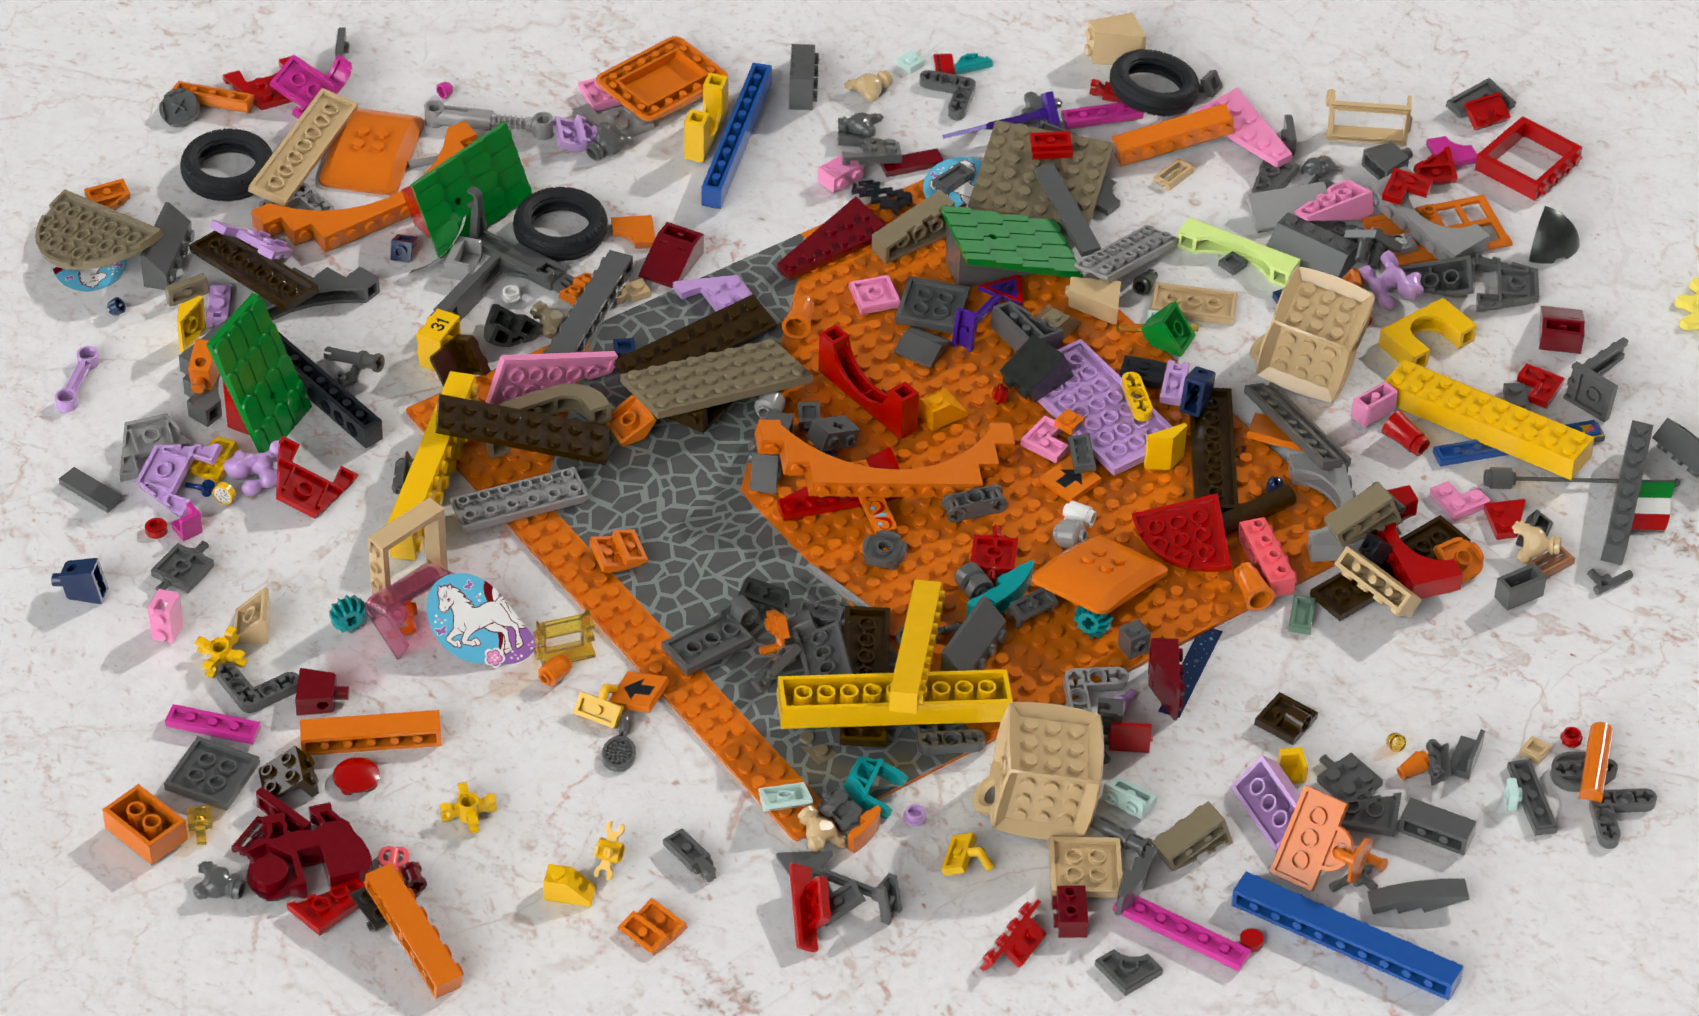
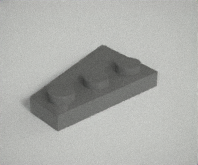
M1488 78L1447 100L1445 106L1458 118L1468 117V111L1463 105L1474 99L1500 92L1501 99L1504 100L1507 109L1514 108L1516 101L1493 80Z

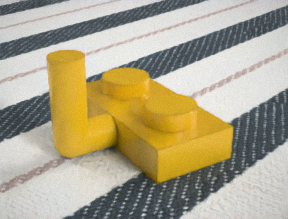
M603 684L598 697L580 691L573 713L617 729L624 707L607 701L609 693H616L618 691L617 685Z
M973 832L952 836L941 867V871L945 876L966 873L970 858L978 856L987 871L994 868V864L984 848L981 846L975 847L977 837Z

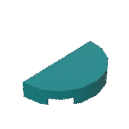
M977 53L965 54L955 63V73L958 75L993 67V61L987 56L986 58L977 56Z

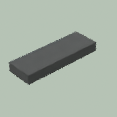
M73 467L59 478L60 485L107 513L123 501L121 494L76 467Z

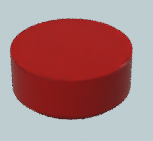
M152 518L145 523V533L150 538H162L168 532L167 523L162 518Z
M1248 928L1241 932L1240 945L1250 949L1251 952H1257L1263 947L1264 936L1262 932L1254 928Z

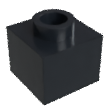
M1369 532L1358 551L1369 560L1382 566L1393 546L1382 537Z

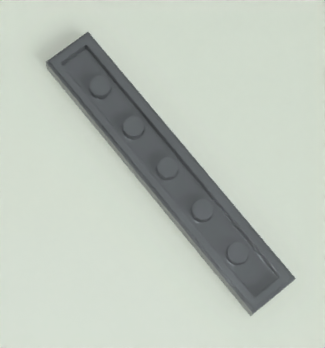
M1051 163L1034 168L1037 180L1081 257L1101 250L1099 242L1054 164Z

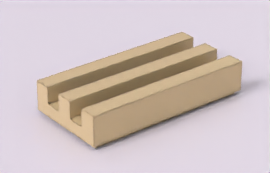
M1178 158L1155 175L1153 183L1157 184L1159 182L1160 187L1166 186V190L1170 191L1194 173V166Z

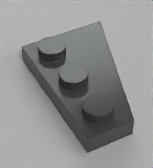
M1263 160L1259 168V174L1256 176L1252 193L1284 188L1300 171V165L1289 161L1276 168Z
M1402 792L1393 793V796L1386 797L1375 795L1372 798L1361 800L1357 798L1342 799L1349 806L1341 827L1348 830L1395 837Z

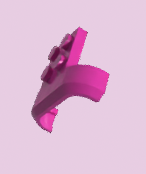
M293 54L272 79L270 86L301 106L300 108L296 106L292 111V115L299 119L321 88L335 94L340 92L352 73V64L341 55H338L329 73L324 75Z

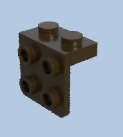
M457 334L430 356V362L443 387L450 371L486 376L491 372L488 360L482 354L479 342L474 335Z
M720 404L670 416L669 419L704 433L727 411L726 404Z
M294 746L260 767L259 777L261 786L278 799L297 787L301 788L310 797H314L319 794L317 784L319 780L313 767L315 762L310 754H305L297 746Z

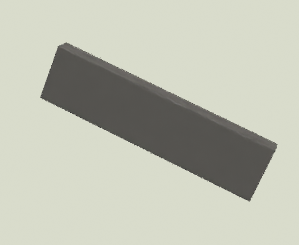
M1531 760L1508 762L1507 769L1511 778H1516L1518 788H1522L1521 803L1534 835L1557 833V823Z

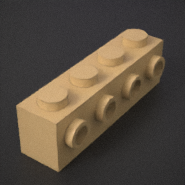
M1346 546L1334 564L1342 570L1341 574L1351 581L1352 579L1357 581V586L1367 593L1369 591L1373 593V598L1382 605L1386 603L1390 606L1389 611L1398 617L1404 615L1410 618L1422 601L1420 597L1359 551Z

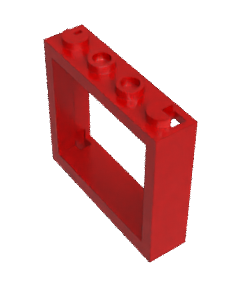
M1522 116L1477 154L1475 170L1536 201L1541 195H1545L1548 189L1555 186L1563 176H1567L1570 170L1578 166L1582 159L1583 147ZM1523 137L1563 156L1537 180L1497 160Z

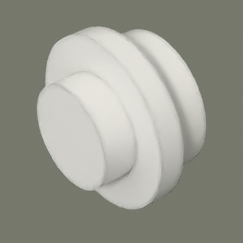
M507 285L501 292L502 301L508 304L517 303L522 298L521 291L515 285Z

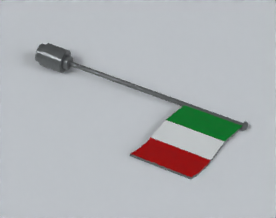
M1490 467V469L1484 470L1483 475L1484 486L1490 489H1511L1512 485H1516V481L1618 482V479L1573 478L1569 480L1563 477L1516 476V472H1513L1512 468ZM1675 478V480L1642 479L1631 532H1665L1670 519L1671 497L1674 488L1680 485L1678 478Z

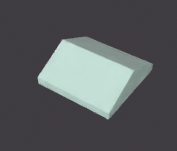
M804 782L758 788L763 812L813 804V799Z

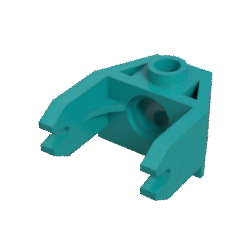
M859 757L851 768L843 787L861 808L867 811L878 805L881 807V818L888 819L893 810L887 804L868 795V791L876 776L902 787L909 777L904 772L883 762V758Z

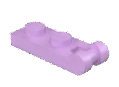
M210 285L206 315L207 328H213V325H219L229 317L232 285Z
M1168 360L1159 403L1180 406L1184 380L1188 375L1190 363L1183 362V364L1175 363L1174 360Z

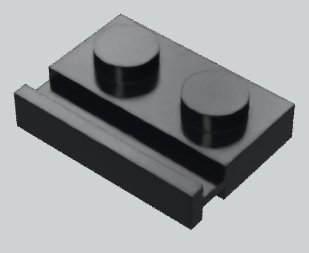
M1125 355L1119 376L1122 378L1123 374L1127 372H1136L1141 376L1144 386L1160 389L1167 363Z

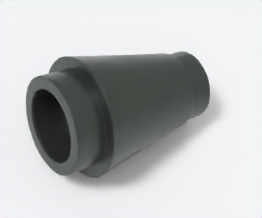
M1149 269L1135 277L1133 280L1134 291L1140 295L1150 293L1158 278L1157 272L1154 269Z

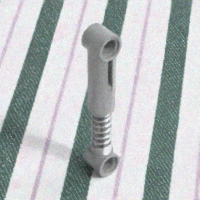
M438 100L428 101L424 105L425 124L430 128H439L443 125L453 126L465 121L471 128L492 130V128L505 121L511 131L514 128L516 131L519 129L522 132L526 130V132H531L535 138L540 140H547L553 136V116L548 112H539L533 117L526 116V118H522L520 116L518 118L516 115L511 117V114L509 117L506 114L500 116V113L497 115L493 110L448 106Z

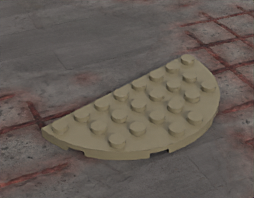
M64 190L50 203L48 213L41 216L36 228L35 238L42 256L52 265L69 270H87L104 266L110 267L114 263L125 260L148 247L156 245L164 234L157 227Z

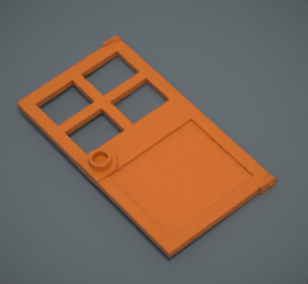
M1484 194L1437 204H1426L1414 208L1428 221L1444 227L1463 228L1475 223L1480 227L1491 225L1499 240L1489 242L1487 250L1513 245L1511 238L1504 231ZM1479 204L1486 219L1469 221L1462 207ZM1454 208L1462 223L1445 226L1438 211ZM1384 214L1361 218V223L1366 230L1375 227L1381 229L1383 234L1391 236L1406 233ZM1417 241L1415 242L1418 247L1415 252L1401 255L1392 252L1397 257L1399 263L1397 267L1437 261L1439 259L1429 253Z

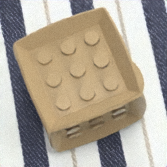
M1297 266L1282 290L1267 332L1258 338L1250 348L1249 355L1257 363V375L1292 392L1326 402H1335L1347 381L1358 346L1369 324L1374 306V294L1339 277Z
M1009 703L998 729L990 775L976 788L972 799L973 807L981 815L989 816L992 828L1002 832L1049 840V836L1085 837L1095 815L1103 773L1104 736L1101 716L1091 711L1051 703ZM995 785L994 803H986L984 800L985 794L988 789Z

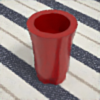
M1401 410L1393 413L1382 427L1383 435L1391 438L1416 456L1422 455L1430 445V441L1425 437V434Z

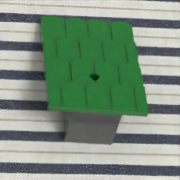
M941 206V213L947 223L945 263L956 285L970 287L1014 275L1023 277L1033 274H1044L1066 278H1083V272L1074 268V264L1077 263L1074 252L1070 249L1066 237L1060 230V225L1055 220L1029 218L1028 215L999 214L995 211L971 210L970 207Z

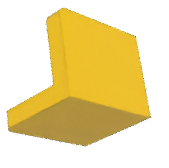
M1302 747L1279 749L1277 762L1292 784L1306 783L1308 765Z

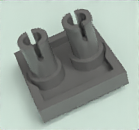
M1355 227V230H1346L1344 238L1358 244L1354 257L1358 262L1367 263L1369 252H1371L1367 265L1374 270H1380L1382 262L1380 256L1384 252H1401L1403 244L1397 242L1395 237L1385 235L1381 229L1371 227L1370 230Z

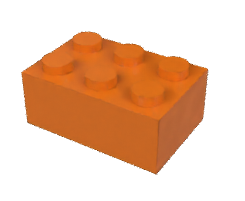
M137 784L102 809L105 828L151 865L188 840L186 820L140 784Z

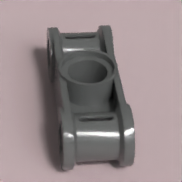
M998 484L959 493H951L943 497L941 501L942 507L947 510L948 520L953 523L1001 513L1008 507V501L1002 495V487Z

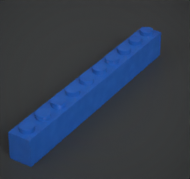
M752 63L702 184L701 206L722 208L771 88L772 65Z
M1246 871L1233 889L1231 906L1449 1001L1461 982L1464 966L1455 961L1400 939L1388 932L1352 918L1345 913L1336 911L1322 903L1267 881L1260 876Z

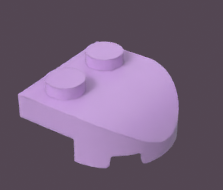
M578 114L575 120L555 116L553 120L558 147L575 152L586 151L589 143L596 141L597 127L595 125L591 127L586 123L587 118Z

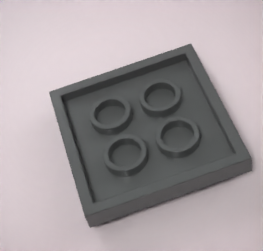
M909 276L895 315V323L953 333L956 311L960 307L965 309L970 295V287Z
M197 736L164 782V790L227 811L260 764V757Z

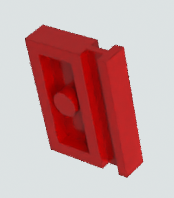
M1500 92L1468 101L1463 105L1468 111L1467 115L1474 131L1508 121L1511 118L1504 100L1501 99Z
M1070 131L1030 133L1032 160L1073 158Z

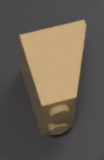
M1133 12L1089 20L1088 29L1085 30L1087 43L1084 45V51L1086 56H1089L1092 63L1113 65L1118 57L1124 53L1145 49L1146 35Z

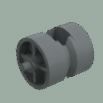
M838 786L828 794L825 792L821 794L824 799L818 806V810L827 818L832 817L834 824L841 831H845L852 824L855 826L859 824L856 819L861 814L863 808L854 800L848 801V795Z

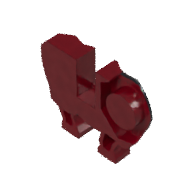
M331 802L308 807L310 822L318 826L315 830H298L288 833V824L286 823L284 812L262 817L263 830L267 835L265 839L255 840L248 850L250 864L246 879L248 886L257 896L268 902L289 897L307 898V885L302 868L323 864L329 887L355 878L360 879L362 882L365 881L366 874L371 872L373 867L370 851L364 841L354 832L350 822L332 811Z

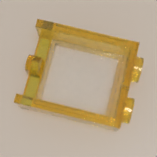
M589 609L579 615L542 623L536 621V631H533L534 641L537 645L534 647L536 660H540L541 664L544 665L553 656L560 654L565 655L570 662L596 657L591 643L595 641L592 629H595V625Z

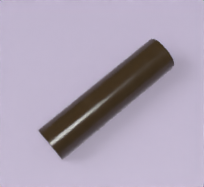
M1289 484L1284 485L1222 513L1226 535L1239 530V522L1262 517L1266 518L1295 505L1296 495Z

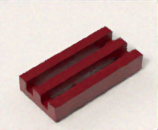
M257 816L231 846L232 852L236 853L238 851L241 856L247 855L249 859L248 850L252 843L257 839H265L267 835L262 825L251 836L256 828L262 824V817ZM251 836L249 842L243 847L242 845Z

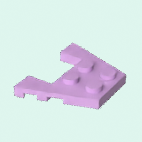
M212 220L210 224L211 229L223 235L234 236L258 248L257 252L271 260L280 259V256L281 258H290L293 250L286 246V242L280 239H271V234L261 230L258 232L250 228L244 229L216 220Z
M738 275L673 282V289L681 300L702 293L715 311L752 295V292Z
M212 443V446H203L202 444H194L193 446H182L181 444L155 445L135 482L176 516L182 518L187 515L186 503H192V501L175 494L195 459L214 465L223 448L217 443Z

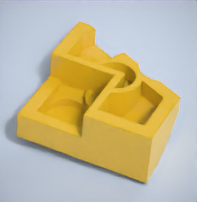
M217 436L207 445L212 446V443H217L223 448L215 464L212 465L194 459L188 470L189 473L216 484L222 482L227 474L223 467L224 462L232 458L234 453L240 450L236 441Z

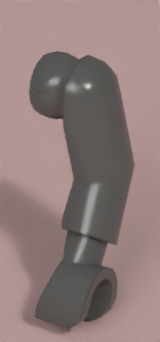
M353 365L349 372H342V374L341 371L336 372L334 379L342 386L352 384L358 380L362 369Z

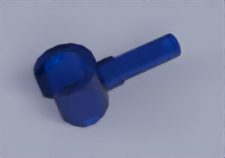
M205 480L202 484L186 482L185 487L199 490L203 496L209 497L215 488V483L212 480Z

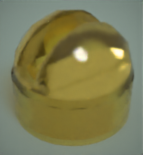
M1394 732L1387 736L1386 745L1390 750L1400 752L1406 746V739L1400 733Z

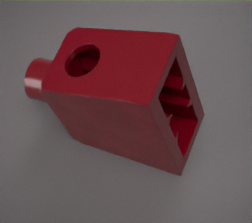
M300 668L295 697L296 715L332 713L335 709L336 700H349V686H337L335 673Z

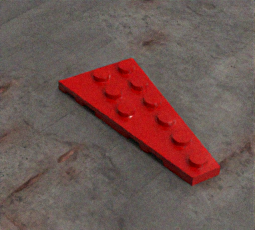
M890 447L865 458L869 467L900 469ZM807 486L777 500V508L783 522L862 506L858 497L809 496ZM887 497L884 499L885 501H891L904 497Z

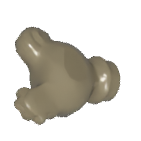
M541 300L536 302L530 310L533 318L540 320L542 324L540 328L543 330L544 336L549 339L558 334L561 323L567 319L563 312L558 309H549L547 303H543Z

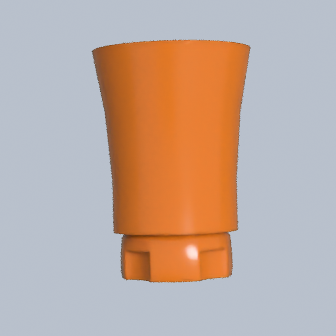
M804 294L797 296L782 322L783 332L790 338L803 339L810 334L811 319L814 312V302L810 296Z
M1250 562L1241 563L1240 566L1236 567L1234 576L1244 597L1246 607L1250 611H1261L1270 606L1275 599V593L1261 577L1259 571Z

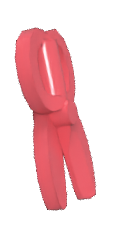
M386 846L379 851L378 862L381 867L392 863L396 870L401 869L404 864L409 862V852L404 847ZM390 852L388 861H385L383 859L384 855ZM399 854H402L404 859L397 863Z

